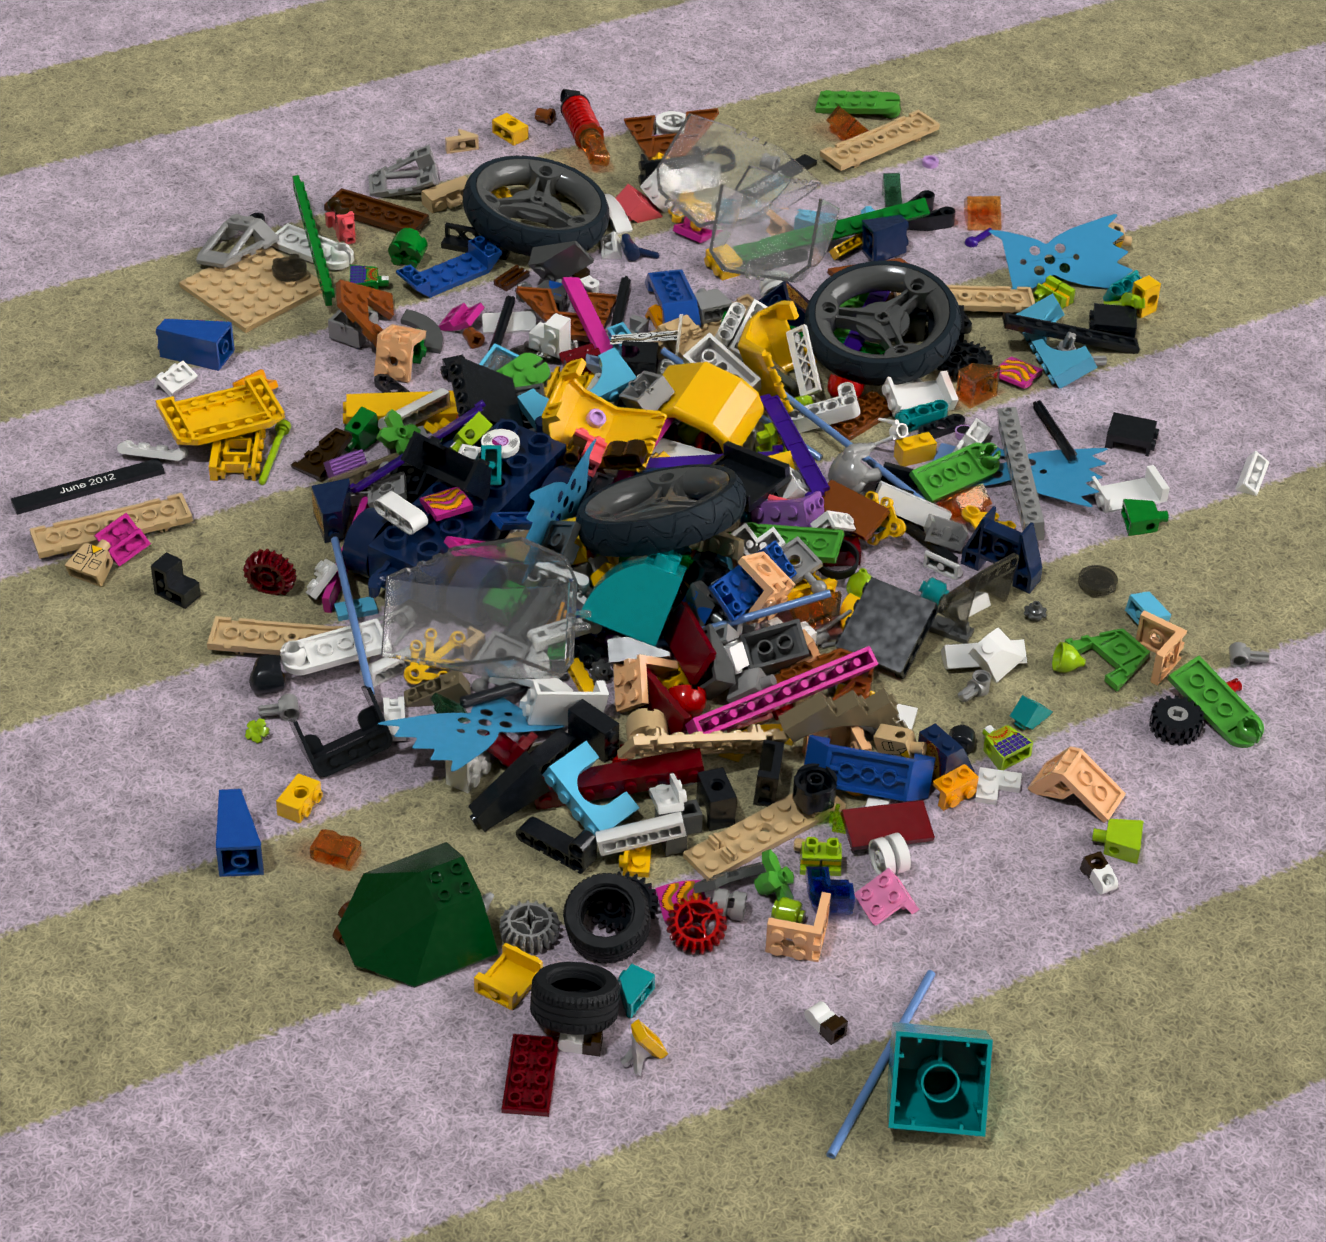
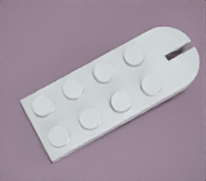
M287 223L276 232L279 240L271 247L313 263L304 229ZM318 235L328 269L342 270L353 263L354 252L348 244L338 243Z
M377 618L359 623L366 657L391 651L390 643ZM351 626L296 641H288L280 650L283 668L293 675H306L358 660Z

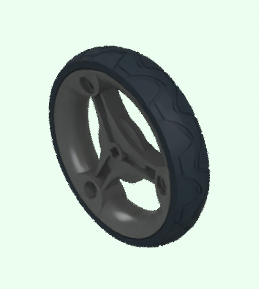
M514 155L489 160L474 170L463 190V207L472 227L495 245L526 256H531L533 247L577 241L585 251H588L602 239L609 224V206L601 188L579 170L546 158ZM512 185H525L529 189L519 191L513 197L497 198L491 193L498 188ZM561 194L567 197L582 210L583 215L574 217L569 215L562 209L560 202L552 195ZM511 218L525 219L532 222H538L547 225L551 228L532 226L518 222Z
M887 260L852 265L827 278L809 300L804 324L808 328L813 354L823 366L839 377L859 384L883 386L887 377H891L893 384L898 385L917 380L933 372L954 350L959 339L962 324L958 302L949 287L939 277L913 264ZM877 291L901 293L887 302H875L862 308L839 307L849 299L865 293ZM915 308L931 310L934 316V328L931 334L919 345L904 343L902 337L909 329V314ZM837 328L856 331L864 339L879 343L884 348L885 353L879 355L856 351L842 344L833 333Z
M692 464L645 472L612 483L586 498L579 506L576 516V522L581 524L578 535L581 542L591 552L608 557H636L676 550L711 538L734 525L744 513L746 490L742 480L733 470L720 465Z

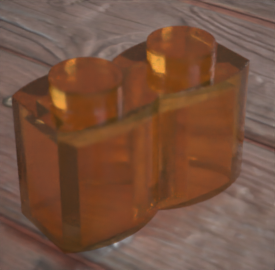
M322 829L310 846L311 859L323 864H331L334 867L347 871L352 869L361 854V842L355 837L341 836L337 832Z

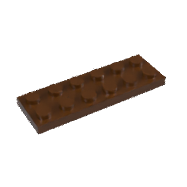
M343 188L332 196L339 198L342 203V209L349 208V212L353 211L354 220L396 233L403 228H412L419 232L429 221V214ZM326 202L324 204V211L331 212Z

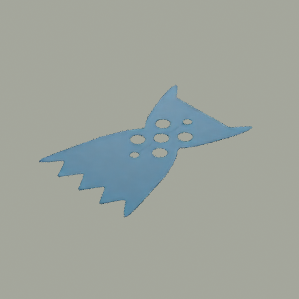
M1117 214L1105 216L1071 228L1059 234L1047 244L1037 239L1011 232L989 230L991 234L1000 238L1003 242L1012 282L1011 289H1017V287H1031L1033 289L1037 287L1038 283H1044L1049 275H1056L1059 278L1081 285L1109 288L1112 283L1133 271L1117 263L1119 259L1128 253V251L1113 245L1117 239L1124 235L1123 232L1108 227L1117 217ZM1063 244L1065 252L1058 253L1055 250V246ZM1037 246L1040 249V254L1032 255L1030 247ZM1074 254H1078V255H1079V259H1078V260H1075V259L1073 258V255H1074ZM1046 255H1052L1055 258V262L1048 264L1044 258ZM1021 259H1025V260H1026V264H1025V265H1022V264L1020 263V260H1021ZM1062 263H1066L1070 266V271L1063 273L1059 266ZM1042 266L1045 272L1043 275H1037L1034 272V268Z
M596 439L581 458L568 484L554 482L530 493V498L535 502L526 520L533 523L524 540L531 545L523 559V563H528L529 567L522 583L535 568L538 560L537 554L550 521H556L559 513H561L560 521L575 517L586 494L589 458ZM576 479L575 487L571 490L572 481ZM563 491V497L558 503L559 493ZM566 496H568V503L564 508L563 503ZM573 501L574 506L572 511L569 513L570 503Z
M997 447L991 456H994L999 450L1001 451V456H1004V451ZM1107 448L1074 449L1077 453L1075 461H1068L1061 450L1028 454V458L1036 462L1035 465L1031 466L1037 493L1078 505L1093 507L1082 496L1099 492L1086 483L1093 481L1092 476H1095L1097 479L1103 478L1089 469L1106 464L1093 457V455L1108 450ZM1006 462L1000 463L997 470L1003 473L1002 477H990L968 488L1010 481ZM1044 469L1047 471V473L1042 474L1040 473V470Z
M505 698L473 706L471 713L429 714L378 723L379 725L399 726L398 731L394 735L395 737L417 738L412 747L413 749H434L430 760H452L451 772L460 769L486 751L495 742L500 732H531L564 727V725H528L526 717L523 716L522 709ZM484 709L493 712V715L486 716L481 714L480 711ZM509 712L512 716H506L505 713ZM458 718H468L471 722L463 724L458 721ZM481 719L489 720L492 724L489 726L481 725L478 721ZM506 721L511 723L512 727L505 728L500 726L499 723ZM458 729H463L465 732H464V733H460V732H458L457 730H458ZM479 729L487 730L490 734L487 736L479 735L476 731Z

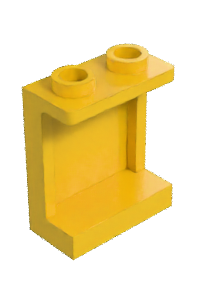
M504 943L502 955L485 974L478 972L474 977V992L513 1011L530 991L532 979L543 968V961L534 955L520 950L516 946Z

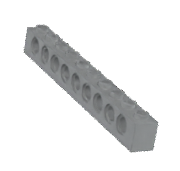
M1016 407L997 408L998 430L1022 532L1032 522L1034 523L1037 541L1044 540V518Z

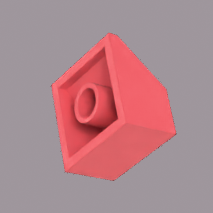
M627 184L615 198L624 209L630 221L634 220L640 223L663 217L652 201L630 184Z

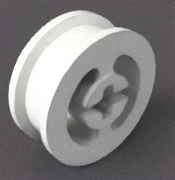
M676 111L659 114L656 117L657 127L655 128V135L683 133L686 114Z

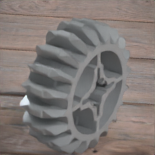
M527 899L526 903L522 904L518 901L517 906L511 905L509 910H505L500 919L499 931L503 942L516 946L524 952L530 951L531 955H533L534 950L541 953L543 947L549 950L551 944L555 945L556 938L560 934V922L557 912H554L552 907H547L545 902L539 904L536 900L534 903H530Z

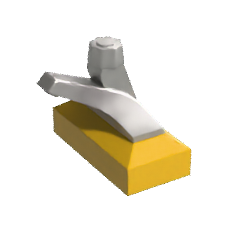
M637 1019L631 1024L632 1047L620 1061L626 1068L633 1064L634 1074L641 1076L645 1058L654 1056L662 1059L668 1055V1052L660 1037Z

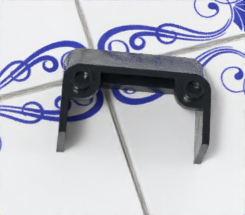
M416 431L413 432L400 460L485 501L490 494L492 468L489 467L490 462L481 458L473 460L440 444L442 440L432 435L430 438H427Z
M361 687L369 707L362 709L357 716L361 729L326 745H322L321 740L316 735L308 734L304 736L297 720H288L301 751L314 773L318 776L328 777L391 746L393 738L388 726L378 724L384 722L385 719L371 687Z

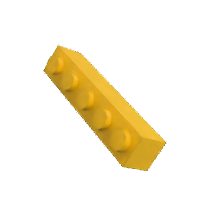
M862 233L856 234L829 251L832 258L836 260L861 246Z
M579 658L568 660L566 669L579 692H593L594 682L592 678L590 679L588 671L585 670L583 662Z

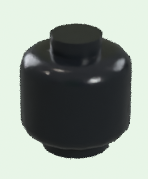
M964 724L951 728L949 735L964 748L966 754L971 753L975 747L976 735L974 730Z

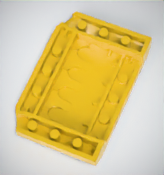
M263 375L245 378V385L176 402L174 396L155 400L156 407L177 445L199 446L270 428L285 418V412Z

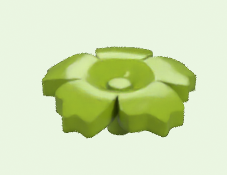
M259 718L257 721L252 720L248 722L246 726L249 729L245 731L247 740L252 739L257 744L262 743V737L270 734V729L265 727L267 724L264 719Z

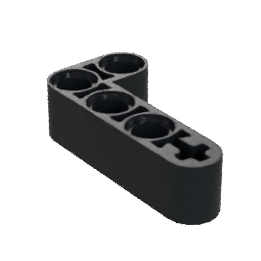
M536 817L528 818L516 830V837L519 841L539 852L543 851V854L556 861H561V864L574 871L578 870L579 874H582L597 859V840L590 831L583 830L576 838H573Z

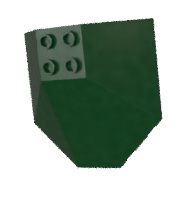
M447 842L363 873L338 925V930L354 967L373 971L376 975L392 981L395 979L413 988L499 955L480 890L463 855Z

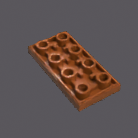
M872 390L857 399L860 407L859 416L831 424L830 426L850 441L880 423L881 421H878V418L887 419L893 415L888 408L887 399Z
M831 479L828 482L830 490L824 491L822 496L824 499V512L828 510L849 514L854 520L853 524L856 530L848 532L868 541L890 514L889 509Z

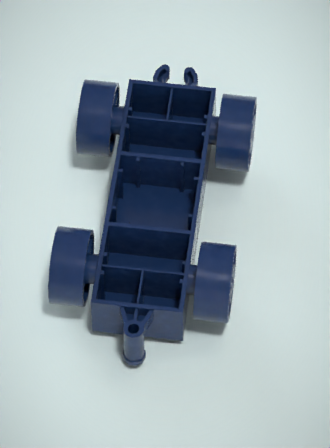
M542 416L535 419L536 432L519 426L513 420L505 419L498 421L489 430L506 429L516 433L520 440L519 451L514 456L502 458L501 485H490V494L486 501L463 491L473 504L472 511L435 521L431 513L427 514L420 502V498L454 488L455 486L433 477L435 482L412 503L422 510L428 518V524L414 534H407L379 515L373 507L365 509L356 517L346 534L342 555L346 569L369 578L368 589L371 598L378 597L382 587L389 590L388 605L392 607L401 605L407 600H412L437 611L446 602V609L450 615L475 626H483L491 619L483 604V600L492 585L501 589L506 579H509L508 567L504 563L492 558L456 554L444 543V540L447 536L501 544L511 530H500L490 519L492 512H530L535 502L529 496L531 492L554 482L568 484L574 470L566 467V463L563 460L566 444L551 439L549 435L543 433ZM465 425L445 436L440 444L449 448L454 443L453 438ZM481 439L474 446L481 447ZM590 476L587 479V489L592 480ZM576 479L572 481L571 490L575 487ZM563 491L559 493L558 503L563 497ZM566 496V498H565V500H564V503H563V507H564V508L566 507V505H567V503H568V496ZM573 501L570 503L569 513H570V512L572 511V509H573V506H574V502H573ZM561 513L557 516L559 520L561 519Z

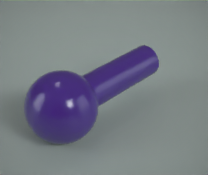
M988 228L976 237L970 236L966 238L965 245L967 247H976L980 241L991 235L989 230L992 229Z

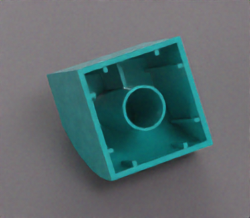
M674 551L657 553V555L632 556L621 561L606 572L596 583L584 603L579 617L649 645L656 646L687 568L680 565L682 556Z
M892 1022L887 1089L888 1128L985 1137L993 1039L987 1031Z

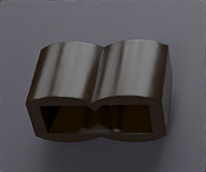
M634 439L628 442L612 441L607 446L603 460L607 469L619 470L624 467L636 469L643 465L648 450L643 440Z

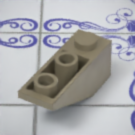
M458 668L404 691L405 707L460 703V697L471 694L470 683Z

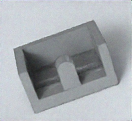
M932 514L928 515L923 528L926 533L925 541L960 552L968 535V530L964 524Z

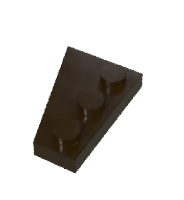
M339 428L333 429L319 441L317 447L312 451L308 450L304 453L305 457L298 462H293L291 464L292 469L322 481L327 475L324 462L340 457L353 436L351 433Z

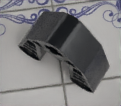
M924 190L908 201L925 198L930 211L929 216L909 220L908 230L933 231L954 226L956 213L954 208L945 206L933 210L934 192Z

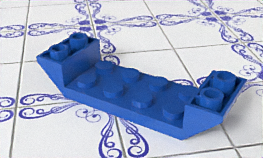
M481 235L468 241V253L421 272L410 264L396 270V274L416 291L431 298L488 274L502 255V251Z
M683 270L648 273L645 285L648 292H654L662 309V323L677 319L680 314H683V316L688 315L696 325L701 327L697 299Z
M776 540L758 551H764L790 579L797 574ZM737 565L707 587L729 622H733L743 615L748 608L754 605L764 591L740 565Z
M809 735L804 765L816 763L819 764V767L826 769L827 766L831 768L837 776V789L905 802L928 798L936 757L914 754V759L833 745L829 744L830 738Z

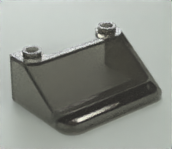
M1016 553L1010 554L972 576L947 594H943L939 600L940 607L938 613L961 626H965L977 591L986 592L1003 603L1006 602L1019 561V555Z

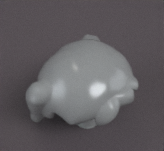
M856 443L846 447L832 462L828 473L829 481L832 479L861 495L864 494L862 490L868 482H880L882 477L881 470L878 467L868 469L866 465L861 463V460L868 457L870 452L875 449V443Z

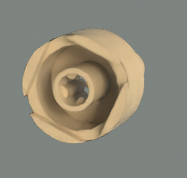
M641 708L632 712L627 718L625 725L627 742L635 734L651 736L650 732L655 728H664V733L669 735L666 716L660 710L647 711V708Z

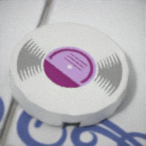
M494 429L483 435L481 445H501L502 458L514 456L519 451L520 440L519 436L510 430Z

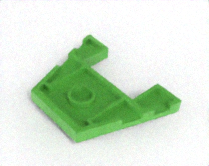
M1123 628L1101 632L1099 636L1095 637L1085 635L1081 636L1079 640L1073 641L1072 638L1065 640V643L1074 646L1079 654L1090 649L1095 650L1116 669L1106 674L1104 679L1116 692L1120 690L1150 655V651Z

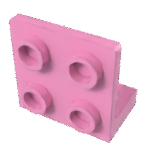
M890 868L854 893L861 907L875 926L900 908L902 910L907 909L911 914L920 910L901 880Z

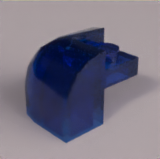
M807 866L805 878L808 899L811 905L818 910L822 892L831 893L829 915H851L855 903L853 883H849V880L830 879L829 867Z

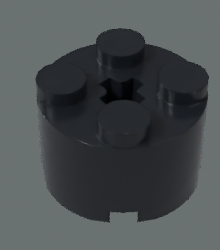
M816 763L803 765L797 770L793 783V801L802 809L803 813L810 815L814 812H823L834 807L837 789V776L835 772L827 766L826 769L819 767V764Z

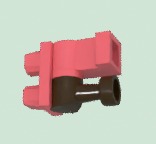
M330 198L327 206L331 212L325 213L326 226L334 228L339 242L344 241L346 244L355 243L353 211L349 212V208L342 209V203L339 198Z
M582 427L580 429L576 428L568 444V450L563 456V460L567 465H576L580 456L583 457L591 443L596 439L589 458V466L593 470L588 469V475L594 477L601 464L602 456L608 443L600 436L593 437L589 435L588 431Z

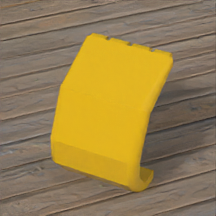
M783 300L758 311L745 323L738 343V349L744 364L761 378L759 396L766 394L771 396L778 395L789 414L793 411V407L790 405L789 400H783L787 395L783 388L784 385L781 382V377L776 369H770V367L774 366L773 361L787 372L794 369L786 332L791 330L787 320H796L799 314L793 301ZM803 347V348H804L805 355H806V353H807V348Z
M583 358L568 362L563 367L542 413L543 433L549 435L551 439L566 444V451L576 428L580 429L581 427L586 429L589 435L593 437L600 436L604 438L608 444L612 441L628 442L634 439L643 440L648 450L643 465L636 469L624 467L619 470L634 472L645 470L667 415L656 410L624 408L613 405L585 389L575 379L581 377L586 362ZM592 409H600L606 415V422L601 428H592L586 421V416ZM602 456V461L598 468L607 469Z
M696 362L669 365L662 374L675 392L671 395L668 402L661 405L658 411L665 413L667 418H676L709 434L719 443L722 452L723 444L727 441L743 446L765 412L759 393L744 379L711 363Z

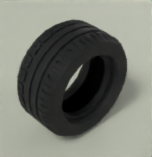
M599 873L583 879L582 882H579L574 887V890L570 891L568 899H566L564 904L563 918L570 943L579 954L594 962L598 961V963L603 962L607 964L608 962L616 963L623 961V959H628V957L633 956V953L635 954L641 949V946L644 945L649 936L651 917L647 898L636 882L621 874ZM612 899L628 906L632 912L630 922L623 931L616 935L608 937L596 936L583 925L586 912L598 901Z
M559 962L541 968L532 979L531 1015L544 1028L563 1034L586 1035L601 1032L609 1028L617 1019L620 985L617 978L610 971L594 964Z

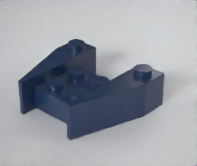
M993 506L982 518L963 548L961 564L976 571L986 561L1014 572L1012 586L1030 594L1041 581L1043 568L1034 523L1031 522L1023 532H1019L994 521L996 507Z

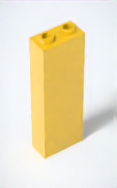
M434 391L346 394V401H343V424H348L361 407L375 412L379 421L391 409L396 411ZM449 391V408L415 426H424L427 421L432 424L435 422L440 423L442 418H446L450 422L454 421L458 415L454 392Z

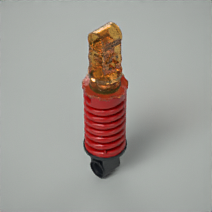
M563 89L560 95V111L575 139L576 146L586 153L591 165L607 167L610 161V154L604 144V131L590 106L588 98L580 94V91Z

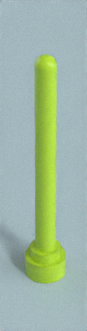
M285 419L276 423L275 431L277 434L258 481L260 485L266 484L283 436L288 434L291 429L290 422Z

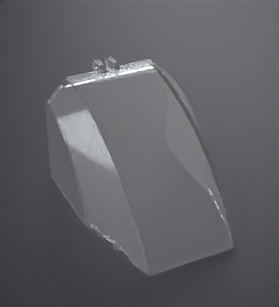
M690 113L656 168L658 192L667 199L664 204L665 207L671 209L670 211L675 215H685L698 228L709 230L741 228L768 218L765 215L767 210H771L775 214L783 211L803 199L820 186L822 182L782 148L766 141L763 145L758 143L759 138L755 136L751 140L746 138L748 134L743 131L737 134L735 133L736 129L731 126Z
M721 184L709 248L710 254L723 272L742 274L751 280L756 277L758 281H764L765 278L797 283L808 277L821 262L828 250L839 220L840 208L824 199H819L817 211L777 206L768 202H764L763 206L761 205L762 200L756 199L754 203V198L749 196L745 200L746 195Z
M523 537L455 546L449 548L448 552L444 554L438 553L433 555L431 560L426 562L422 560L415 567H406L386 577L381 656L495 678H561L574 662L575 631L590 630L591 628L590 623H576V619L591 617V611H576L578 582L568 558Z

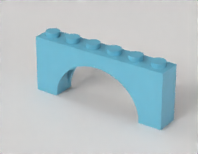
M1052 293L1015 315L1056 322L1065 314ZM1022 333L1027 342L1031 341L1028 344L1033 353L1037 351L1035 356L1039 363L1043 362L1041 366L1045 373H1050L1047 376L1052 385L1056 383L1058 388H1063L1098 368L1086 346L1070 351H1060L1048 346L1047 337Z
M614 347L598 355L602 374L597 384L589 390L610 403L617 401L620 398L619 395L628 387L629 381H634L637 378ZM533 388L517 396L520 410L536 431L535 419L542 416L549 398L540 395Z

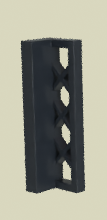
M446 222L445 237L441 242V248L468 253V241L471 239L465 233L470 232L475 238L481 235L473 227ZM450 229L456 230L459 235H450ZM495 245L502 251L499 259L507 260L511 251Z

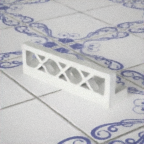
M803 324L787 331L786 336L800 396L809 395L815 400L814 394L821 392L822 388L807 325ZM801 331H803V335H804V336L802 337V339H801V335L799 334V332H801ZM803 347L807 348V353H806V355H805V352H804V348H803ZM807 363H809L811 366L810 371L808 370ZM811 379L814 380L815 388L812 387Z

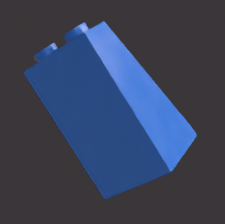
M164 319L156 328V335L158 337L157 347L162 358L179 362L184 361L187 364L219 371L235 351L232 322Z
M241 789L219 790L216 833L219 877L264 875L261 842Z

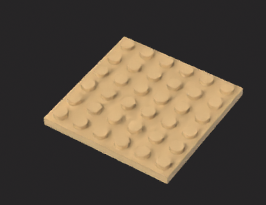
M272 247L265 250L259 248L256 250V254L242 256L241 261L226 268L210 266L179 282L180 288L229 322H232L233 325L245 333L322 293L317 277Z

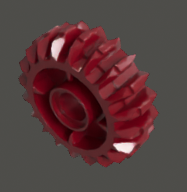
M267 548L265 551L262 549L254 551L245 561L243 571L244 577L247 578L246 583L252 584L251 588H256L258 592L278 596L279 594L286 595L292 590L297 577L296 569L293 568V563L288 562L289 558L282 557V554H277L275 550L270 552Z

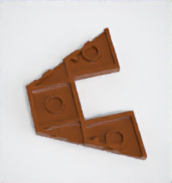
M718 108L686 111L683 133L654 136L656 126L655 115L624 118V122L649 161L658 152L668 157L685 155L719 115Z
M340 279L336 283L337 307L346 314L352 323L356 321L362 328L364 336L377 347V336L383 329L378 324H374L369 320L368 306L390 320L394 316L392 293ZM390 357L391 364H395L397 359Z
M517 286L516 293L545 322L555 313L571 319V340L590 342L577 313L560 312L557 310L551 289ZM587 292L604 327L617 295Z
M838 648L830 653L817 656L815 661H803L792 665L790 668H783L779 674L774 676L778 684L853 652ZM874 668L842 682L846 686L832 698L833 701L851 690H854L858 696L862 695L864 699L870 696Z

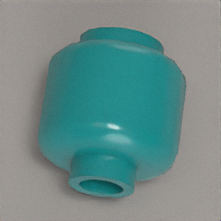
M931 577L927 582L923 580L919 592L922 593L920 597L933 601L938 606L939 604L943 605L949 590H947L946 583Z

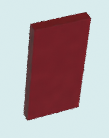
M681 601L661 633L690 684L696 685L700 678L704 676L710 663L714 661L717 653L688 603Z
M647 667L649 704L639 708H647V711L660 710L666 716L669 735L677 732H683L686 735L687 728L685 724L691 720L690 714L681 707L678 700L669 693L668 689L662 685L657 676Z
M923 800L843 809L840 813L851 851L869 849L870 840L893 833L901 834L906 844L930 842L935 838Z
M513 1034L501 1113L549 1117L559 1037Z

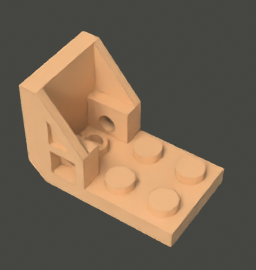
M1072 746L1046 761L1028 786V789L1036 795L1065 799L1074 793L1103 823L1110 819L1126 794L1082 749Z

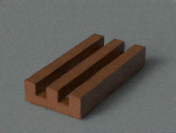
M515 265L494 279V285L507 292L528 278L530 271L526 270L524 272V268L521 267L519 269V266Z

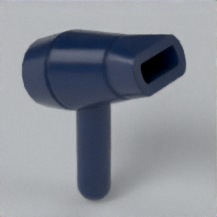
M629 234L622 235L620 244L628 260L635 261L640 255L654 259L659 258L658 252L640 248L632 241Z

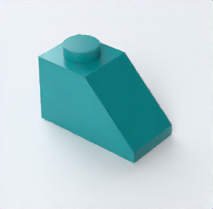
M481 445V459L490 462L489 467L492 468L490 485H501L502 446Z
M1022 695L1010 717L1015 719L1014 724L1024 730L1026 727L1034 729L1049 717L1053 711L1039 702Z
M631 964L627 970H623L618 978L622 1003L626 1016L630 1019L655 989V974L634 964Z

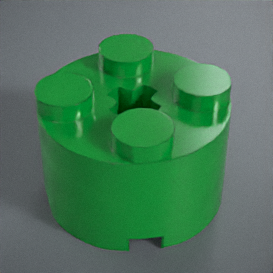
M403 228L395 234L388 248L391 262L394 265L411 264L414 268L419 265L428 248L427 240L419 235L420 232L412 228Z

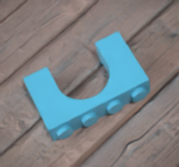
M585 741L549 766L542 775L546 783L558 794L560 801L570 809L572 816L581 823L585 830L590 831L596 837V831L619 826L639 809V806L627 791L606 805H595L582 797L577 786L578 775L591 767L599 758L588 742Z

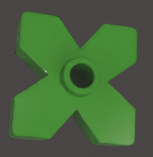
M391 409L387 412L384 419L387 427H383L379 431L377 440L388 449H396L397 453L401 455L404 453L413 432L420 433L421 430L414 424L404 426L401 415Z
M771 849L762 852V863L767 872L758 875V878L754 880L757 892L760 895H769L775 892L778 901L782 897L793 899V894L788 886L794 883L793 872L787 866L781 868L776 854Z

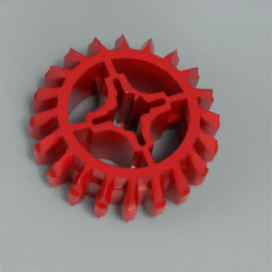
M690 895L689 901L682 897L680 904L675 903L673 905L674 910H669L668 915L670 917L667 918L666 924L669 925L667 933H671L669 939L671 941L676 940V948L683 945V952H686L689 948L692 955L696 953V950H699L703 955L705 948L711 952L713 945L717 947L720 945L719 939H724L725 934L723 932L727 930V925L724 924L727 918L722 916L724 912L722 908L717 909V901L710 904L709 897L703 901L701 895H698L697 900H694V897ZM686 914L688 922L684 923V926L680 928L678 921ZM713 921L715 929L707 936L706 927ZM693 922L700 923V927L693 926ZM688 936H696L698 939L691 938Z

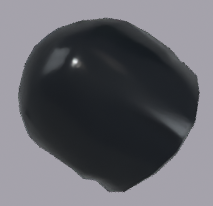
M263 655L255 661L249 678V685L255 694H270L284 690L285 675L281 670L280 655Z

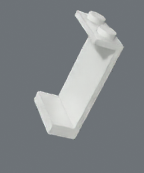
M940 371L937 379L933 381L894 385L891 377H887L882 386V393L887 399L888 408L891 410L893 417L902 409L912 408L920 404L934 402L935 400L946 401L948 403V411L954 410L959 400L947 371Z
M1154 465L1147 466L1145 478L1101 486L1097 478L1092 476L1093 481L1089 485L1099 491L1090 495L1094 496L1097 506L1101 507L1104 513L1121 511L1123 499L1154 501L1155 504L1167 502L1170 489Z
M533 680L531 688L527 691V701L523 705L522 713L526 717L528 725H568V709L581 699H584L604 713L609 692L604 681H596L593 692H541L537 680Z

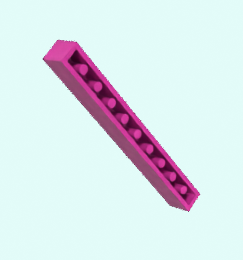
M868 646L695 717L685 726L689 734L702 731L703 734H710L714 731L724 732L864 674L879 664L871 647Z

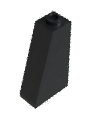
M527 751L519 756L468 806L473 813L469 817L476 827L480 825L484 832L550 791L537 765Z

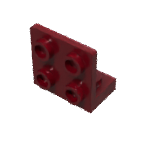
M531 731L527 736L522 735L518 742H515L503 732H500L495 742L486 752L493 754L503 765L509 767L524 752H528L538 738V735Z

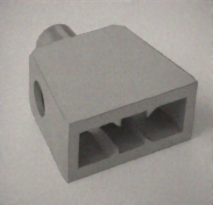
M700 288L695 294L701 324L722 320L724 311L727 312L733 303L719 289L706 291L705 288Z
M759 667L743 670V672L735 675L736 684L729 688L727 701L732 703L777 684V680L773 674L766 676Z

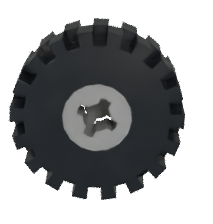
M1176 695L1174 698L1166 696L1165 700L1160 698L1152 707L1149 721L1150 731L1152 733L1155 732L1154 736L1156 738L1161 737V741L1164 743L1167 740L1170 741V745L1178 743V746H1183V742L1188 745L1191 744V740L1195 742L1197 737L1200 736L1204 713L1199 705L1195 706L1196 702L1193 700L1188 702L1186 697L1179 699V696Z

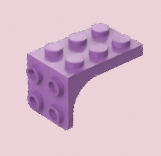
M816 491L811 495L798 499L764 501L750 512L752 522L757 524L812 527L810 523L824 513V499L821 492Z

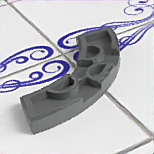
M406 309L401 318V324L425 330L424 346H426L427 352L440 354L443 347V336L439 326L424 314Z
M762 862L742 866L731 872L725 871L713 875V877L709 878L710 881L703 879L695 883L693 886L694 892L700 893L714 890L729 882L764 873L766 869Z

